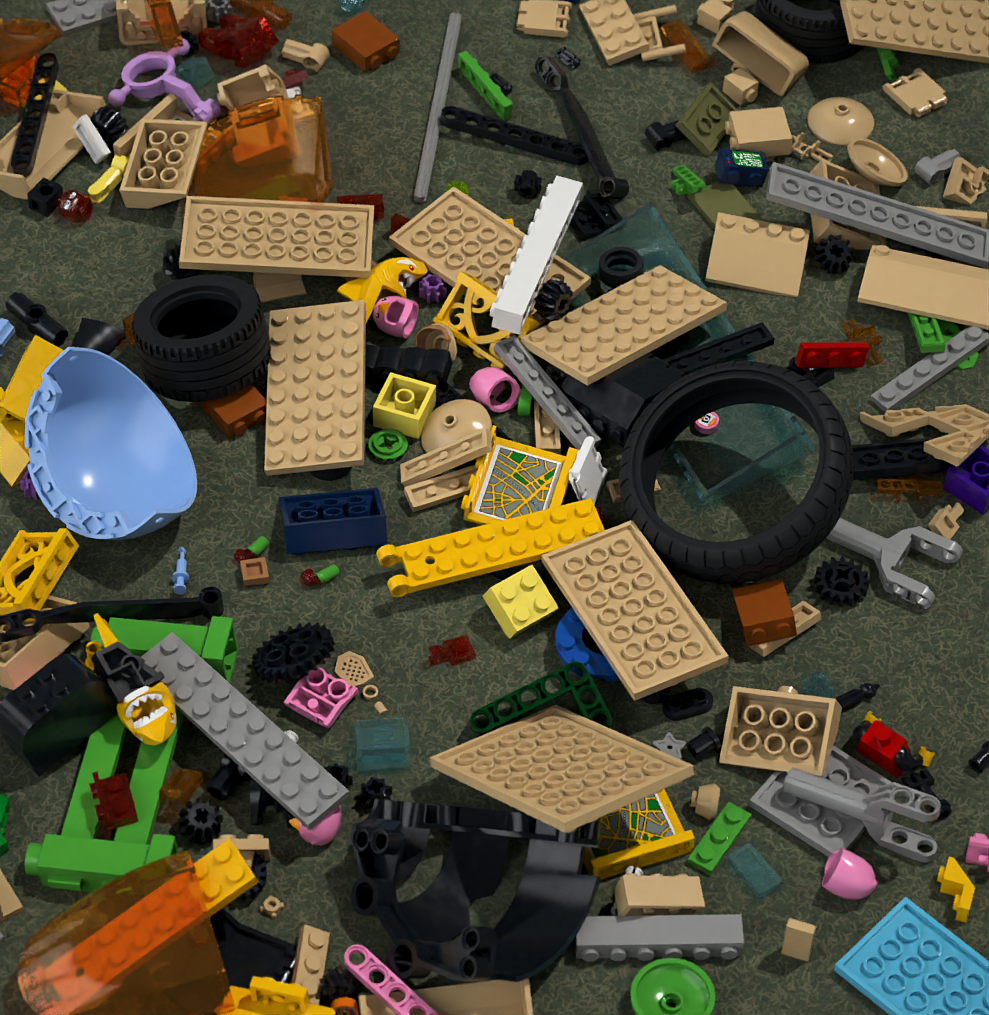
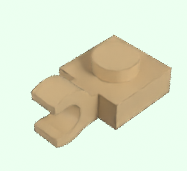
M959 502L953 508L949 504L945 508L939 509L927 526L932 532L951 540L960 527L956 520L964 512V509Z

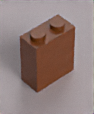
M367 11L332 29V45L365 72L377 69L381 63L388 59H394L400 53V38Z
M252 384L226 397L197 402L229 439L235 435L241 436L248 428L256 424L261 425L266 421L267 400Z
M782 579L732 589L734 606L746 647L797 636L794 614Z

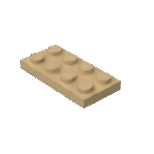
M590 0L579 5L608 66L650 50L625 0Z

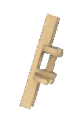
M801 132L797 137L791 134L793 143L791 144L790 154L795 152L801 155L802 160L811 157L819 162L821 159L828 162L833 159V155L819 149L821 141L818 140L812 146H808L802 143L805 133ZM803 146L808 147L805 151L801 150Z

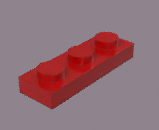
M866 342L800 343L795 364L798 368L863 367L869 347Z

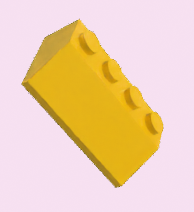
M0 387V401H1V399H2V397H3V395H4V393H5V391H4L1 387ZM7 413L0 423V473L11 487L20 484V480H23L24 473L28 470L27 464H30L29 450L25 448V422Z

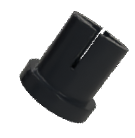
M708 726L702 729L701 734L686 743L688 751L697 761L712 751L717 752L722 748L719 738Z

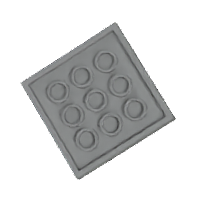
M835 746L832 748L822 777L872 795L880 786L892 783ZM775 771L750 799L749 806L828 857L840 848L849 850L866 830L863 821L785 793L783 787L788 774L786 772Z

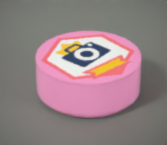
M711 412L696 420L694 427L703 434L714 433L718 429L719 417L715 412Z

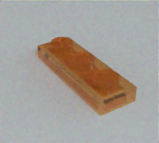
M681 19L661 26V33L671 46L685 44L686 52L678 55L692 73L712 67V59Z

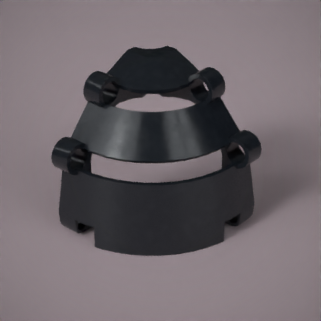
M375 799L368 817L361 823L352 824L351 842L360 878L352 887L351 904L358 914L377 916L394 943L389 955V964L392 972L399 978L424 979L433 971L454 981L488 982L494 979L511 982L523 981L552 964L571 944L588 916L601 876L583 875L581 870L585 847L597 848L599 845L601 820L586 823L577 827L573 832L565 833L525 813ZM430 829L452 831L446 860L433 883L417 897L408 901L398 902L396 882L407 877L421 861L427 847ZM510 837L529 838L524 873L514 899L505 915L494 929L471 926L469 908L477 899L494 894L505 866ZM461 934L460 939L453 940L454 938H456L457 936H459V935Z

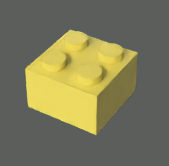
M390 372L373 405V426L382 429H394L406 436L419 439L423 426L436 405V385Z
M533 565L490 587L483 595L484 600L509 639L545 620L559 609Z

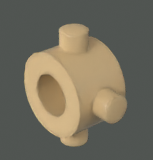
M268 896L264 901V906H260V911H265L266 914L271 915V918H276L280 908H284V903H280L273 896Z

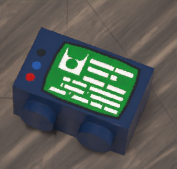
M720 148L714 165L719 183L763 187L769 171L764 152Z

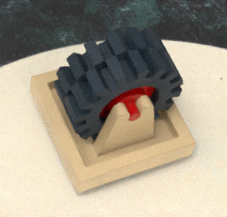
M252 834L248 835L247 839H236L235 835H221L220 839H213V849H215L230 838L259 881L238 896L236 900L238 898L247 900L249 897H256L258 892L261 893L263 886L267 882V870L263 860H271L269 838H264L263 835Z

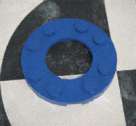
M571 608L562 617L556 630V647L562 663L567 665L572 662H581L586 666L593 678L605 679V682L620 681L604 655L594 653L585 647L582 635L587 629L573 608ZM573 668L570 670L574 674L583 678V674L581 670H579L578 668Z

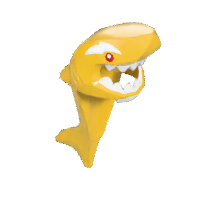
M390 258L374 265L371 268L370 277L349 281L340 286L337 292L350 301H365L367 323L376 301L387 296H401L407 299L405 288H409L412 283L422 279L428 272V268L423 262L411 258Z
M98 613L94 614L95 623L104 647L106 648L118 642L119 640L112 632L106 620L102 619ZM162 681L151 687L144 686L127 695L124 698V702L116 707L122 723L133 735L147 745L163 743L176 728L177 718L174 699L170 690Z

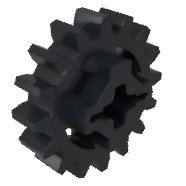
M841 556L840 561H836L834 557H831L830 563L823 561L822 567H817L813 583L816 585L815 592H821L820 599L822 600L828 598L830 605L838 602L839 607H842L843 603L846 602L851 607L853 600L860 603L862 596L866 597L870 583V579H867L868 571H862V564L855 566L854 559L846 562L843 556Z

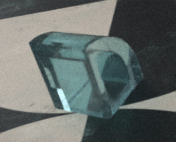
M190 57L175 68L179 77L195 88H200L215 77L206 57Z

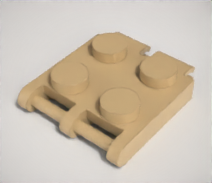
M555 0L521 1L517 30L524 31V34L567 37L568 30L566 27L570 21L568 13L571 10L572 4L566 1Z
M920 68L915 69L914 73L906 77L904 75L899 77L897 81L891 84L886 83L883 85V90L909 115L915 114L917 117H920L930 112V108L936 109L947 103L946 92Z

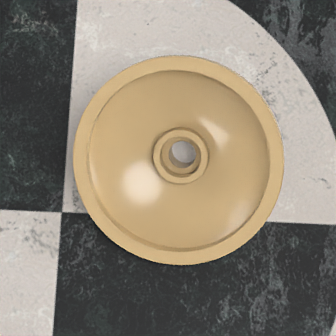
M832 97L816 103L810 109L807 117L810 131L818 139L832 145L848 146L853 138L867 139L874 129V118L871 112L858 101L845 97Z
M860 137L853 138L847 146L849 158L856 170L864 178L875 184L889 187L901 186L905 183L908 174L904 165L885 147Z
M468 399L449 401L436 408L428 416L421 432L422 446L426 453L485 427L491 432L492 421L490 415L478 402Z

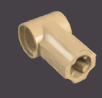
M289 39L284 43L282 57L303 63L306 69L311 68L316 70L315 72L321 69L330 55L328 48L321 43L309 46Z

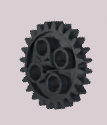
M308 622L302 627L301 623H299L296 628L293 629L289 626L287 631L279 630V635H271L270 641H263V647L257 648V653L253 655L254 660L252 664L257 676L262 681L267 680L268 683H271L275 680V683L278 684L284 679L288 683L293 677L295 680H298L300 675L308 676V671L318 670V664H325L324 659L330 658V652L335 650L333 647L335 642L330 630L326 629L325 625L320 626L319 623H316L312 626L311 622Z

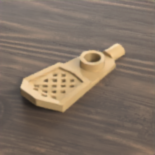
M351 651L338 656L334 673L340 679L345 680L348 685L359 687L374 678L363 656ZM367 685L363 688L364 699L372 701L378 697L376 686ZM373 690L375 694L367 695L366 691ZM382 702L375 703L374 707L379 714L388 711Z

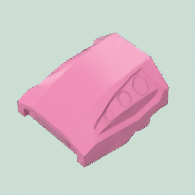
M317 666L318 670L308 671L309 675L304 676L297 682L284 701V704L311 721L329 728L350 700L359 693V690L355 686L348 685L343 679L334 678L331 674H327L323 668Z

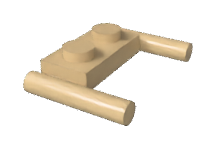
M675 5L633 14L650 49L641 53L643 62L686 52L685 44L662 48L656 18L676 14Z

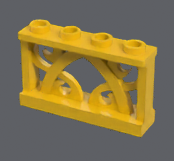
M460 271L455 279L457 280L455 286L438 315L434 317L433 322L444 324L450 328L458 344L465 348L469 346L474 349L473 354L482 360L488 359L491 361V367L499 368L502 371H511L496 353L494 347L497 342L511 337L514 333L498 329L499 331L496 333L479 336L474 320V313H485L491 310L493 302L497 303L498 292L473 275ZM466 288H468L464 304L458 303ZM482 298L484 306L482 308H474V304L479 305L478 301ZM457 308H463L464 314L458 313L454 316L460 318V323L454 325L450 320L452 312ZM529 314L520 335L517 337L518 340L521 342L523 336L539 329L542 322ZM490 344V347L487 349L483 345Z
M59 528L57 532L27 533L25 530L18 532L0 561V616L25 609L41 610L79 547L67 528ZM34 564L35 568L29 578L16 588L15 580L18 575ZM28 618L25 621H34V619Z

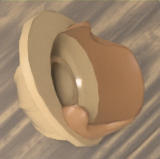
M433 323L422 328L416 335L415 345L418 348L425 350L438 348L450 351L452 363L455 361L457 355L454 333L446 325Z

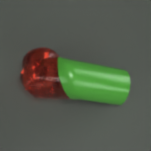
M260 536L245 551L238 549L234 554L235 561L255 559L268 547L269 542L267 538Z
M332 564L314 574L313 570L308 568L301 573L300 577L304 581L303 584L310 587L326 583L337 577L339 569L336 565Z

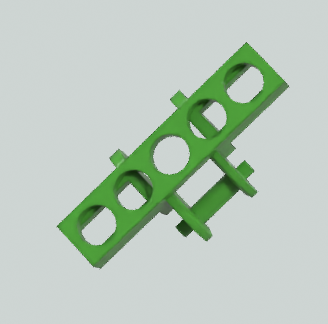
M876 47L887 78L890 81H896L897 77L893 68H899L900 66L895 57V51Z
M684 164L672 168L674 175L678 179L673 180L670 187L678 195L696 193L699 188L706 189L705 182Z

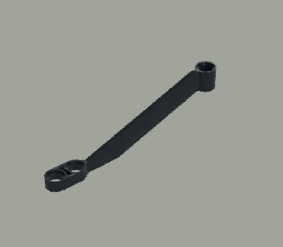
M539 56L534 63V70L549 90L560 93L592 168L600 180V194L608 198H625L629 192V184L625 179L615 178L586 112L568 87L566 74L555 59L548 56ZM544 61H547L548 69L544 72L542 65ZM556 76H559V85L555 87L554 79Z
M211 586L201 590L199 597L93 601L76 603L46 611L25 609L0 616V626H10L7 632L0 633V642H8L34 635L40 631L44 624L95 622L93 615L96 613L102 619H105L106 622L110 620V617L156 620L190 618L203 615L208 619H212V616L220 617L224 612L222 593L217 587ZM28 618L36 620L31 626H24L22 624Z

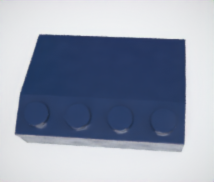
M378 488L279 497L287 554L303 555L311 551L327 553L332 549L354 550L362 546L377 548L383 544H388L386 514Z

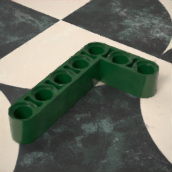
M572 662L477 709L472 713L469 725L473 732L486 734L568 692L572 695L583 717L592 720L594 716L602 715L606 719V727L608 728L612 725V718L586 666L581 662ZM578 668L581 670L583 678L580 681L571 680L568 675L569 670ZM548 680L557 681L559 691L549 693L545 689V683ZM524 692H532L535 695L536 701L534 704L526 705L522 702L521 695ZM583 692H591L594 695L595 701L593 704L585 705L582 703L580 695ZM503 703L509 704L513 710L512 714L507 717L501 716L497 710L498 706ZM476 716H486L489 720V725L483 729L476 727L474 724Z

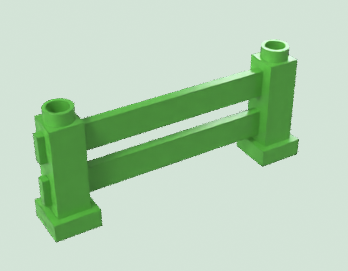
M212 616L210 627L110 617L108 625L112 632L133 655L143 656L173 632L230 683L239 650L233 618ZM95 626L91 641L100 642L103 649L105 647L97 626ZM175 708L176 728L167 740L157 745H147L141 742L114 841L96 839L127 727L122 723L117 713L90 735L61 835L46 834L43 844L33 842L29 844L25 857V872L27 875L39 876L42 886H49V888L120 896L145 895L146 898L180 873L182 864L175 836L153 834L151 845H149L184 717L177 708Z

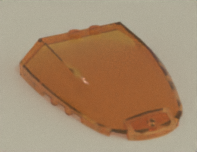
M188 850L134 869L82 897L42 926L30 938L21 953L18 964L17 977L19 988L25 1002L36 1015H219L235 1010L223 961L196 870Z

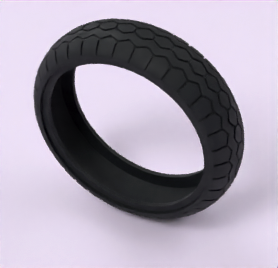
M736 361L712 365L690 373L671 384L657 395L641 413L627 438L622 453L619 472L621 501L627 520H632L661 561L674 571L694 579L726 584L756 581L780 573L797 564L812 553L833 530L843 513L852 486L854 471L853 449L847 427L839 411L827 395L805 377L784 367L764 362ZM756 403L783 408L802 418L818 434L819 462L810 489L800 504L785 519L770 529L745 539L713 542L686 536L668 526L657 515L654 487L657 471L664 454L681 432L706 414L737 404Z

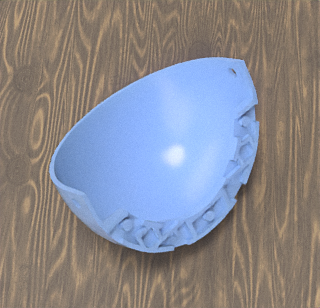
M67 347L47 366L41 375L43 380L38 390H34L27 410L25 448H28L30 464H27L40 499L54 518H59L67 525L68 529L89 538L105 540L131 539L144 536L166 526L193 504L197 493L195 465L180 429L152 390L123 364L93 349Z

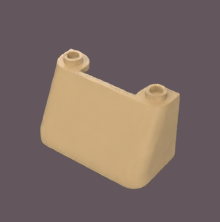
M116 0L119 39L125 45L172 42L171 39H177V33L181 31H190L193 35H197V40H202L207 35L205 0Z
M265 64L217 84L219 93H217L218 100L222 106L225 105L230 110L232 123L235 128L238 146L233 147L231 158L236 166L247 168L289 161L301 157V149L286 87L282 79Z

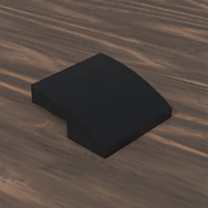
M600 193L584 195L570 222V226L581 241L619 229L625 225V221L609 199L603 197Z

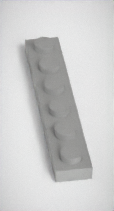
M967 327L945 343L944 352H932L873 393L871 401L884 412L885 410H895L989 344V333L979 327Z
M515 335L495 344L494 350L576 449L580 450L585 438L592 436L595 440L594 447L600 444L601 438Z

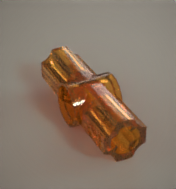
M229 0L230 3L247 11L249 17L258 19V22L264 20L280 29H285L292 20V13L275 5L273 0Z

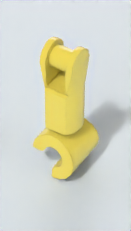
M124 155L121 157L114 156L111 167L98 181L88 188L91 202L101 203L108 196L109 192L122 181V176L124 177L129 161L128 157Z

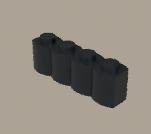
M365 345V382L377 380L385 383L391 372L436 386H443L447 383L453 364L450 351L438 348L425 350L418 347L403 349L396 346H383L380 348L375 345Z

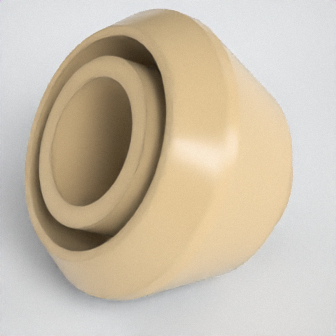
M714 783L699 786L698 791L692 792L690 807H695V813L707 820L715 818L720 788Z

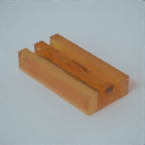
M177 768L159 790V800L165 801L167 797H170V802H176L180 798V803L185 804L203 781V771Z

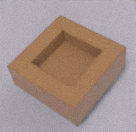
M265 557L240 560L244 587L269 583Z

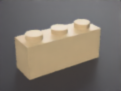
M635 873L623 875L613 888L618 916L698 915L705 907L699 877L688 876L687 874L676 876H663L662 874L638 876Z

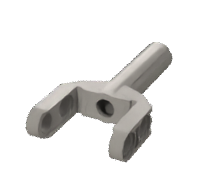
M840 518L826 537V539L873 559L879 570V578L886 592L891 594L894 592L906 601L925 606L924 609H929L935 600L934 593L927 585L897 572L910 552V547L944 563L958 562L963 553V549L958 543L921 526L904 529L890 538H884Z
M794 767L789 770L783 787L785 793L862 820L869 835L882 847L923 863L931 862L936 858L937 843L932 837L891 822L892 811L921 822L937 819L940 814V802L936 797L895 782L882 785L872 795ZM898 796H905L909 799V802L899 804L894 799ZM924 805H931L935 808V811L924 813L920 808ZM900 835L905 837L907 841L903 844H897L892 839ZM920 845H929L932 851L922 853L917 848Z

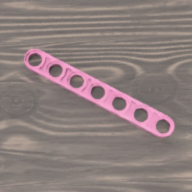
M352 945L346 950L344 963L348 971L396 1015H409L413 1009L417 1008L423 1010L426 1015H439L367 948L362 945ZM354 953H360L365 957V961L361 965H353L349 961V957ZM376 971L384 974L385 980L382 983L375 984L370 981V974ZM394 990H401L405 994V999L401 1002H394L389 998V994Z

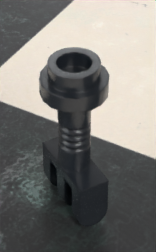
M926 768L920 770V775L917 772L911 774L912 780L908 776L902 778V782L906 787L932 795L939 800L940 814L938 820H944L949 817L951 805L946 799L940 800L930 787L934 785L935 779ZM933 806L930 809V813L935 811Z

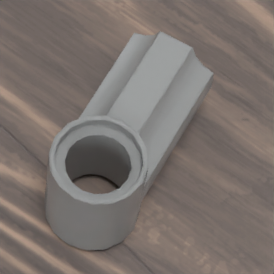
M953 149L932 159L927 156L923 157L916 164L914 171L932 186V183L940 182L945 174L951 172L954 159L960 157L959 153Z

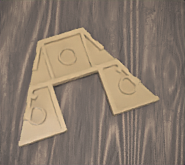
M967 404L936 406L935 411L929 412L920 408L885 410V415L875 416L860 412L862 423L885 433L889 437H897L900 433L906 431H916L919 427L931 425L939 429L940 432L949 433L948 435L925 441L924 451L933 455L936 459H942L955 466H959L989 437V414Z

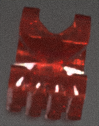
M227 14L220 18V29L206 27L198 33L199 45L204 50L217 54L227 60H234L235 67L245 68L255 63L258 59L264 57L265 53L271 51L272 47L279 42L267 20L262 16L242 18L233 14Z

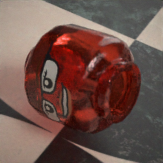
M71 189L62 194L58 199L59 213L68 220L81 223L89 219L93 213V204L90 196Z

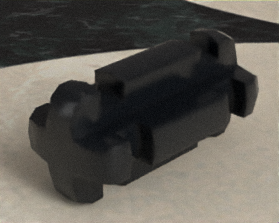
M565 46L557 50V57H561V61L567 66L571 65V69L574 70L581 65V60L576 58L577 56Z
M497 73L489 76L494 84L500 87L501 92L505 96L512 93L513 86L501 76H498Z

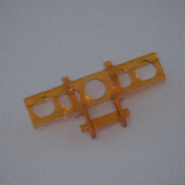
M850 318L848 322L842 321L841 325L847 332L846 336L848 339H851L853 342L863 340L868 345L869 350L872 352L866 356L869 366L881 364L882 359L873 347L880 344L883 340L882 336H877L874 332L876 327L874 325L868 327L858 326L854 318ZM848 324H852L854 329L851 330ZM871 335L872 338H869L867 341L865 336ZM870 357H875L877 362L873 363Z
M899 475V479H877V494H895L897 502L901 501V492L917 493L918 503H921L922 496H942L943 492L942 481L920 480L917 475L914 478H902V475ZM912 484L914 488L908 489L905 485Z

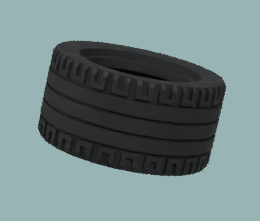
M756 0L754 17L800 52L804 53L809 64L838 62L857 53L864 46L849 43L842 8L817 11L797 6L791 3L790 0ZM828 0L841 7L840 0Z
M209 274L174 281L151 293L140 303L134 313L131 327L145 381L151 389L165 398L176 401L200 402L229 396L252 384L264 373L270 362L271 343L259 294L252 286L238 278Z

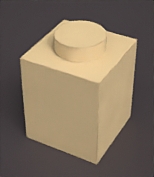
M740 67L724 77L723 92L742 106L756 99L759 81Z

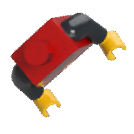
M871 711L867 713L862 722L853 731V737L859 741L856 751L896 778L903 771H909L921 765L929 767L935 755L934 752H929L926 750L927 748L922 746L918 754L912 755L907 740L882 724V719L874 717Z

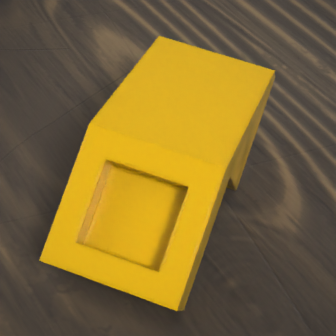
M949 857L946 867L940 866L937 882L942 883L940 892L955 896L952 910L957 911L955 920L966 923L975 887L957 861Z

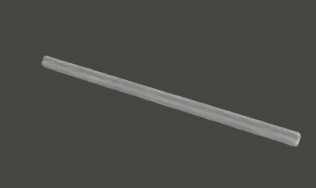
M453 12L449 17L414 192V201L417 203H424L427 198L441 127V110L445 106L461 25L460 13L456 14Z

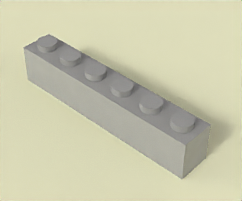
M741 914L587 916L575 937L576 958H582L588 962L596 961L598 958H610L613 961L638 958L642 961H649L654 957L678 959L694 957L697 960H705L713 956H721L723 959L731 960L737 956H742L744 947Z

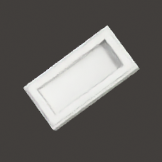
M88 115L81 116L72 128L95 164L104 161L111 151Z

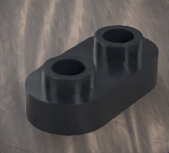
M695 688L670 695L663 702V714L670 720L678 721L707 713L713 706V695L704 688Z

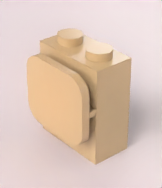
M783 107L731 111L729 113V121L725 122L726 134L730 135V149L764 152L766 162L772 161L776 156L790 155L792 136Z

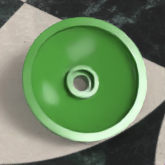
M664 958L647 964L637 973L632 982L630 999L636 1015H711L715 1005V990L709 976L697 965L683 959ZM674 1003L676 1004V1007L670 1008L667 1006V1004Z

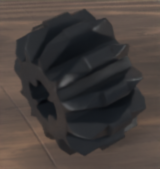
M107 105L97 109L90 117L91 122L103 141L109 145L114 144L129 128L126 124L127 120L121 116V113H118L114 107L110 108Z
M832 234L827 237V240L821 239L819 242L820 246H817L815 252L818 254L815 257V261L822 262L819 268L824 269V267H827L828 274H831L833 269L836 274H840L842 269L848 270L850 267L849 263L854 261V257L851 255L854 252V248L847 247L850 240L842 242L841 235H838L836 240Z
M175 243L174 248H167V252L163 255L162 260L164 272L166 275H169L171 280L198 276L199 271H202L200 269H180L181 246Z
M549 279L547 283L542 284L541 290H538V295L534 298L536 301L534 308L546 320L557 321L560 317L565 316L566 310H569V304L573 301L571 299L573 292L561 280Z
M200 797L196 798L195 804L188 800L185 808L179 810L178 815L181 818L178 819L177 826L182 827V836L190 834V843L196 837L199 838V842L202 845L205 843L206 837L213 841L216 837L215 833H221L222 826L220 824L223 822L224 816L218 814L220 811L219 805L211 807V799H208L206 804L202 803Z

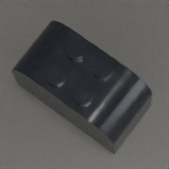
M64 654L52 659L0 703V733L17 756L40 777L117 714V705L106 683L77 656Z

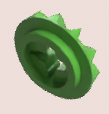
M382 429L370 437L368 442L369 452L374 454L375 459L382 458L384 462L387 459L396 461L397 457H404V453L408 449V442L401 432L394 429ZM384 440H386V442L389 445H392L391 450L387 447H384Z

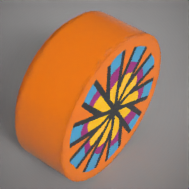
M341 997L331 1003L330 1008L335 1010V1015H359V1004L352 998Z

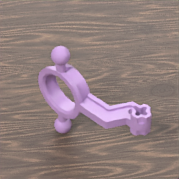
M183 38L175 40L173 48L167 53L161 51L147 52L130 60L121 73L125 86L121 89L112 90L108 95L110 104L119 107L124 104L126 96L130 93L139 98H153L165 92L168 94L172 93L183 101L191 115H193V120L207 122L208 124L221 113L220 107L213 99L209 98L205 102L202 101L189 83L176 77L174 58L176 56H184L190 50L188 41ZM167 69L162 76L145 83L134 82L138 75L147 71Z

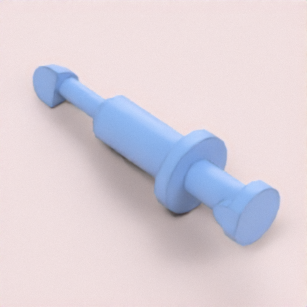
M180 546L178 549L180 559L177 560L176 572L172 575V581L175 583L173 590L178 595L186 593L184 583L189 581V574L186 572L187 561L184 559L186 550Z

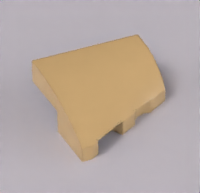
M962 157L955 158L943 197L950 201L971 205L977 199L978 194H982L986 190L984 184L989 179V170L983 166L976 168Z

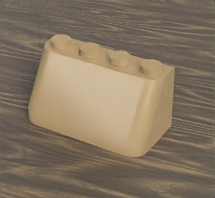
M745 11L728 18L722 24L712 43L713 47L782 97L805 73L809 66V61L804 53L800 52L752 14Z

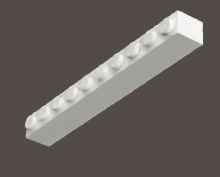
M556 176L553 184H548L546 195L542 197L540 209H537L535 212L534 222L531 221L528 233L524 235L522 246L518 248L515 261L511 263L509 275L505 276L503 289L500 288L498 291L497 303L493 302L491 306L492 327L520 335L534 304V298L538 295V290H540L580 202L582 182Z

